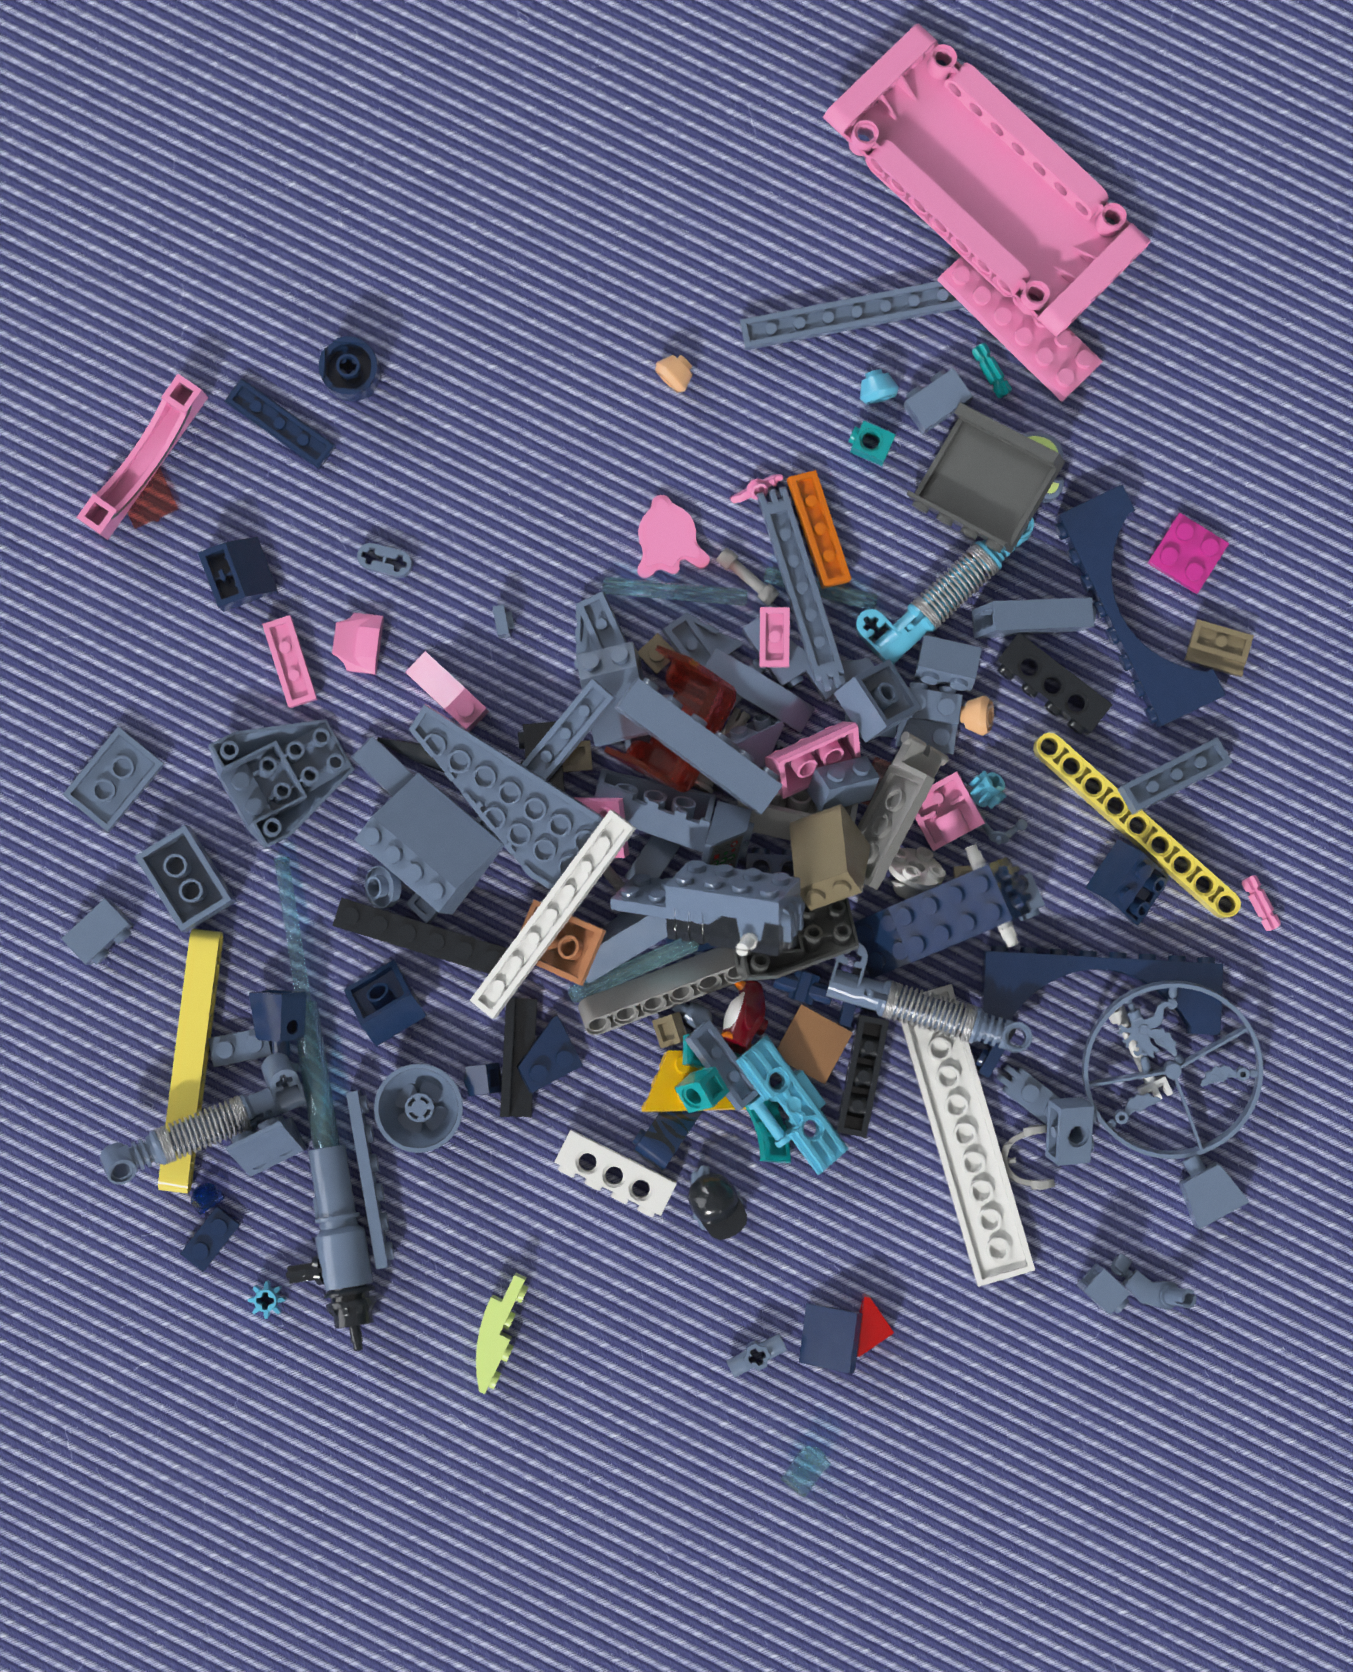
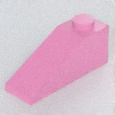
M426 651L405 672L469 732L489 712L478 699Z

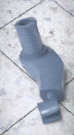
M1123 1254L1116 1256L1111 1264L1112 1272L1125 1277V1280L1122 1282L1123 1285L1140 1303L1162 1309H1172L1175 1306L1192 1308L1195 1305L1196 1294L1192 1295L1194 1290L1178 1288L1174 1282L1170 1281L1152 1282L1138 1270L1131 1273L1128 1269L1132 1261Z

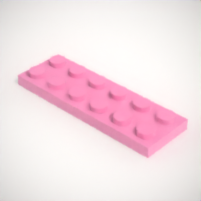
M962 256L938 278L937 281L1061 402L1103 362L1068 327L1058 337H1055L1033 315L1023 313L1018 307V301L1013 296L1006 297L1000 293ZM1028 294L1031 300L1039 301V298L1034 294Z

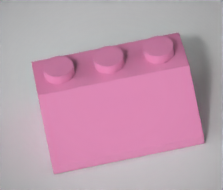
M843 721L766 756V767L779 776L777 781L783 785L778 791L781 797L785 799L807 789L816 768L861 757L858 726L855 722Z

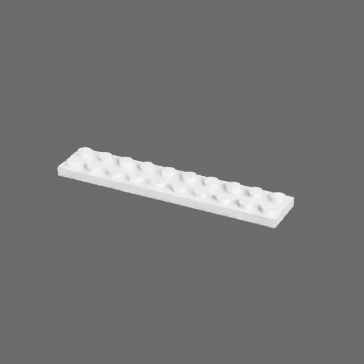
M952 984L928 990V996L933 993L935 998L938 994V999L944 996V1001L948 997L949 1002L954 999V1004L957 1002ZM902 1019L900 1023L977 1286H983L1035 1271L969 1043L963 1042V1040L960 1041L959 1037L955 1040L954 1035L950 1038L949 1033L945 1036L944 1031L940 1035L939 1030L937 1033H934L933 1030L930 1032L928 1028L924 1030L923 1026L919 1029L918 1024L916 1027L913 1026V1023L909 1026L908 1021L904 1024Z

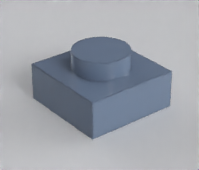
M504 604L492 606L499 639L511 637L510 629L515 628L512 611L506 612Z

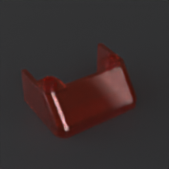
M657 645L655 651L672 661L666 672V684L675 691L672 697L684 705L681 710L689 716L694 713L708 723L705 728L713 734L717 731L721 732L736 701L735 688L693 658ZM654 737L651 738L649 743L642 740L634 741L628 747L626 754L608 746L604 750V752L628 767L679 792L689 791L700 773Z

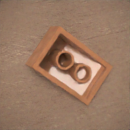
M533 899L521 930L542 902ZM572 915L536 963V966L583 986L606 931Z

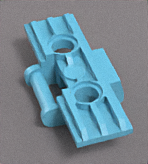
M767 1035L735 1060L759 1093L747 1106L750 1110L754 1109L775 1138L774 1144L777 1148L784 1146L792 1139L817 1175H820L849 1149L820 1108L826 1102L803 1070H795L793 1072ZM773 1073H777L780 1075L782 1082L772 1088L769 1079ZM764 1101H777L787 1113L789 1118L785 1120V1124L788 1129L785 1132L765 1106ZM808 1120H811L816 1126V1132L812 1137H808L804 1132V1124Z

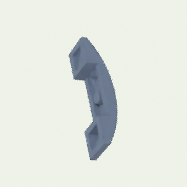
M715 648L701 672L702 675L725 689L732 691L776 719L783 721V724L798 733L802 732L815 710L812 705L717 648Z

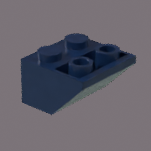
M258 537L224 542L198 552L217 606L223 612L278 592Z
M1118 839L1085 888L1099 901L1138 926L1148 914L1149 909L1159 894L1165 889L1171 877L1142 851Z

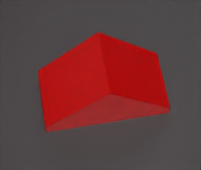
M866 1294L862 1296L859 1312L862 1313L857 1357L862 1356L894 1334V1331L875 1303Z

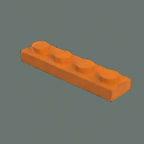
M814 470L788 477L786 481L821 589L850 582L852 578L817 471Z

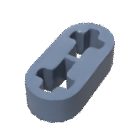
M367 543L361 546L357 552L359 564L371 572L395 578H404L411 573L413 568L410 556L402 550L375 543ZM371 550H375V555L383 558L382 562L373 560L371 564H367V560L363 555L364 553L369 554ZM399 557H403V562L407 566L406 568L401 567L399 572L395 571L394 565L387 563L388 559L398 561Z

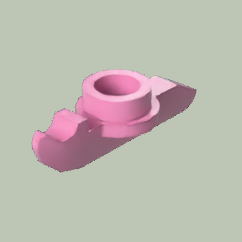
M777 474L764 479H753L749 482L746 489L729 498L732 503H738L749 498L758 500L757 493L761 492L766 497L768 488L771 486L775 487L784 477Z

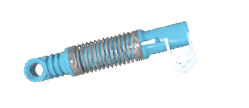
M1033 517L1015 547H1019L1031 536L1034 528ZM986 540L976 541L966 550L967 554L962 553L963 557H959V561L955 560V564H951L952 568H947L948 572L944 571V575H940V579L936 578V582H932L933 586H928L929 590L925 589V593H921L922 598L917 596L908 605L907 612L893 625L878 610L867 609L861 612L856 622V632L859 638L883 662L890 659L892 664H895L927 632H934L941 625V622H945V618L948 619L949 615H953V611H957V608H960V604H964L968 597H972V593H976V590H979V586L987 583V579H991V576H994L1002 568V562L1005 560L1004 556L1008 557L1010 553L1003 549L1000 553L990 549L985 545ZM865 621L870 623L876 621V630L878 632L884 627L888 630L873 643L871 639L874 637L875 631L873 629L866 631Z

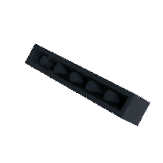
M345 898L340 900L332 925L490 974L508 949Z

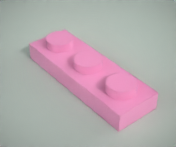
M288 615L263 623V629L288 707L293 708L318 700L292 617Z

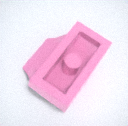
M354 613L350 618L336 622L332 654L344 663L347 671L376 675L384 622L383 616Z

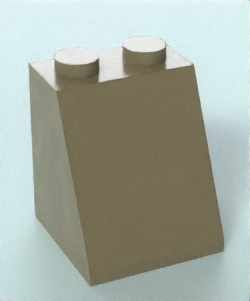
M842 804L790 822L789 829L794 877L800 878V896L810 911L862 893L871 845Z

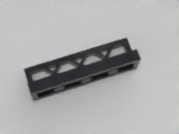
M511 998L506 1004L500 1117H532L533 1093H529L516 1066L531 1049V1045L536 1039L538 999Z

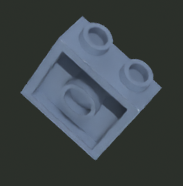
M910 682V687L908 688L922 709L898 724L895 747H901L903 743L900 740L901 735L907 731L940 752L953 755L963 695L956 694L957 691L951 687L940 686L939 691L927 690V684Z

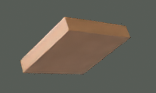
M801 1004L780 1041L777 1050L788 1065L797 1070H803L806 1075L825 1084L853 1032Z

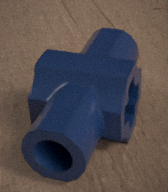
M799 970L795 974L790 973L775 979L773 988L788 992V998L809 1005H812L813 1001L830 1005L832 998L826 997L829 985L820 982V976Z

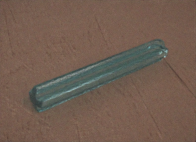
M767 567L763 578L764 582L785 588L780 569ZM815 578L822 598L864 609H875L878 599L876 594L842 585L821 589L819 579Z

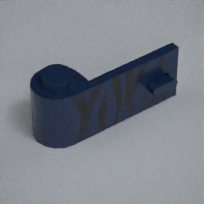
M688 1111L659 1112L648 1130L645 1131L641 1128L632 1142L636 1146L634 1152L663 1171L703 1111L688 1113Z

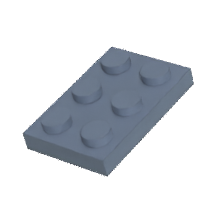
M117 727L62 795L103 829L110 832L164 767L165 763L122 728Z

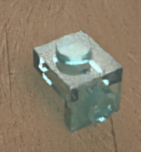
M807 1445L797 1453L780 1480L804 1498L808 1495L823 1471L828 1469L831 1462L826 1459V1455L820 1449Z

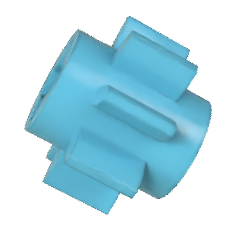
M983 771L969 782V785L973 787L970 795L975 804L980 807L988 805L992 809L1006 797V794L1002 792L1005 789V782L1001 776L994 772L987 774L986 771Z
M269 1280L265 1281L264 1289L255 1285L253 1290L257 1294L255 1297L248 1299V1302H254L256 1307L252 1313L264 1312L265 1319L270 1317L271 1310L277 1314L281 1313L282 1310L278 1304L287 1300L286 1297H280L279 1291L282 1286L272 1288L270 1287ZM266 1292H268L269 1298L274 1299V1302L269 1304L268 1307H266V1302L260 1299L266 1295Z

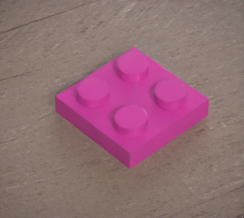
M1179 513L1147 563L1197 594L1229 543Z

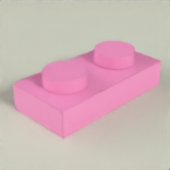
M760 607L759 667L789 668L790 607Z

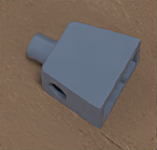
M1198 1154L1185 1158L1182 1161L1190 1176L1179 1181V1186L1195 1228L1201 1229L1249 1203L1246 1196L1219 1163L1214 1162L1205 1167Z

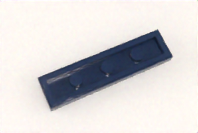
M242 378L224 401L231 408L318 470L321 469L336 448L335 444Z

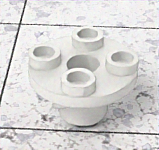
M900 847L889 867V871L896 878V880L891 881L893 889L897 895L904 899H909L925 890L941 885L946 875L942 866L933 858L932 851L924 847H919L917 850Z

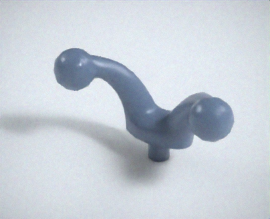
M981 813V815H982V817H983V819H984V821H985V815H984L983 813ZM1020 819L1014 827L1006 832L994 831L987 822L981 826L989 839L1000 845L1001 843H1007L1018 830H1025L1028 824L1026 820Z

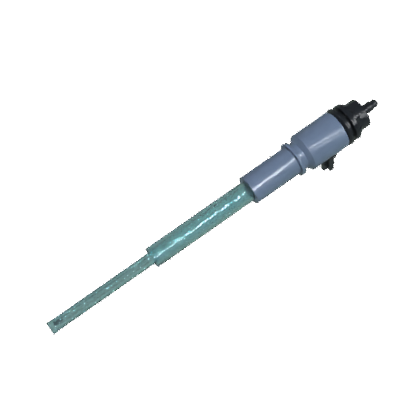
M280 857L274 859L294 990L306 991L305 1036L303 1039H297L296 1041L313 1150L308 1151L315 1193L313 1199L315 1224L319 1223L320 1232L315 1237L318 1255L313 1257L311 1263L288 1266L286 1277L287 1279L289 1278L290 1284L315 1280L317 1285H325V1291L328 1292L323 1297L324 1299H331V1303L326 1304V1310L333 1316L335 1329L349 1327L353 1350L360 1351L363 1349L361 1325L374 1322L372 1309L376 1303V1297L370 1296L369 1291L375 1290V1286L369 1284L373 1283L366 1231L358 1225L357 1221L360 1212H356L346 1145H340L318 1002L311 1001L290 860L289 857Z

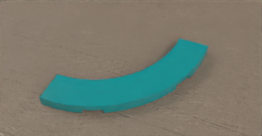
M690 1034L683 1035V1065L701 1070L706 1069L684 1040ZM764 1101L765 1106L785 1132L787 1127L786 1124H783L778 1110V1102ZM746 1105L745 1108L756 1130L760 1161L790 1163V1142L777 1148L774 1144L775 1138L754 1109L750 1110Z

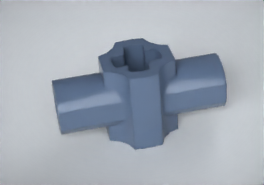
M778 1333L761 1343H758L756 1340L748 1343L746 1351L726 1360L735 1378L752 1368L758 1371L767 1367L768 1360L787 1351V1348ZM756 1348L758 1352H765L764 1355H761L763 1359L761 1362L748 1358L752 1356V1349Z

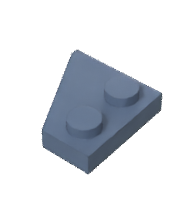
M599 592L576 604V655L627 643L605 592ZM574 659L576 669H578L577 659Z

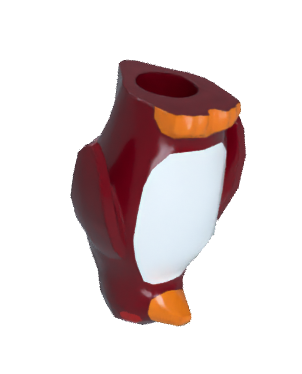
M757 980L740 981L734 984L739 990V996L734 998L729 1004L723 1020V1032L720 1034L734 1053L744 1054L752 1047L751 1041L755 1034L762 1036L768 1026V1020L764 1019L766 1006L763 987Z

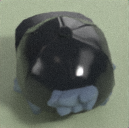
M701 1165L697 1172L694 1171L691 1174V1185L688 1193V1201L693 1211V1219L698 1220L700 1229H706L716 1239L723 1240L733 1237L747 1223V1214L743 1207V1200L739 1197L740 1193L736 1190L737 1187L732 1185L726 1177L710 1172L709 1166Z

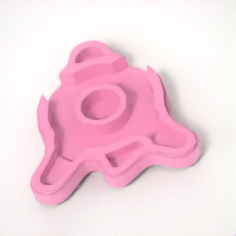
M658 495L653 498L651 508L643 516L638 529L639 543L643 551L642 560L637 568L639 577L648 579L659 570L670 574H677L680 570L679 563L682 560H686L700 569L707 567L710 558L696 541V528L689 513L673 504L669 497L665 495Z

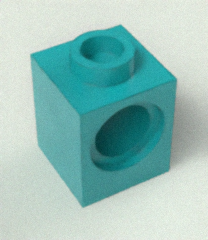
M863 421L861 427L855 426L848 441L853 444L850 453L883 466L896 434ZM872 436L877 439L878 446L873 449L866 448L863 445L862 439Z
M716 1066L691 1072L675 1087L688 1113L712 1108L730 1092Z

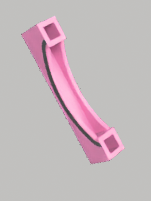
M179 374L176 375L162 395L157 411L131 453L107 483L90 497L76 517L107 540H109L208 399L207 395L199 387Z

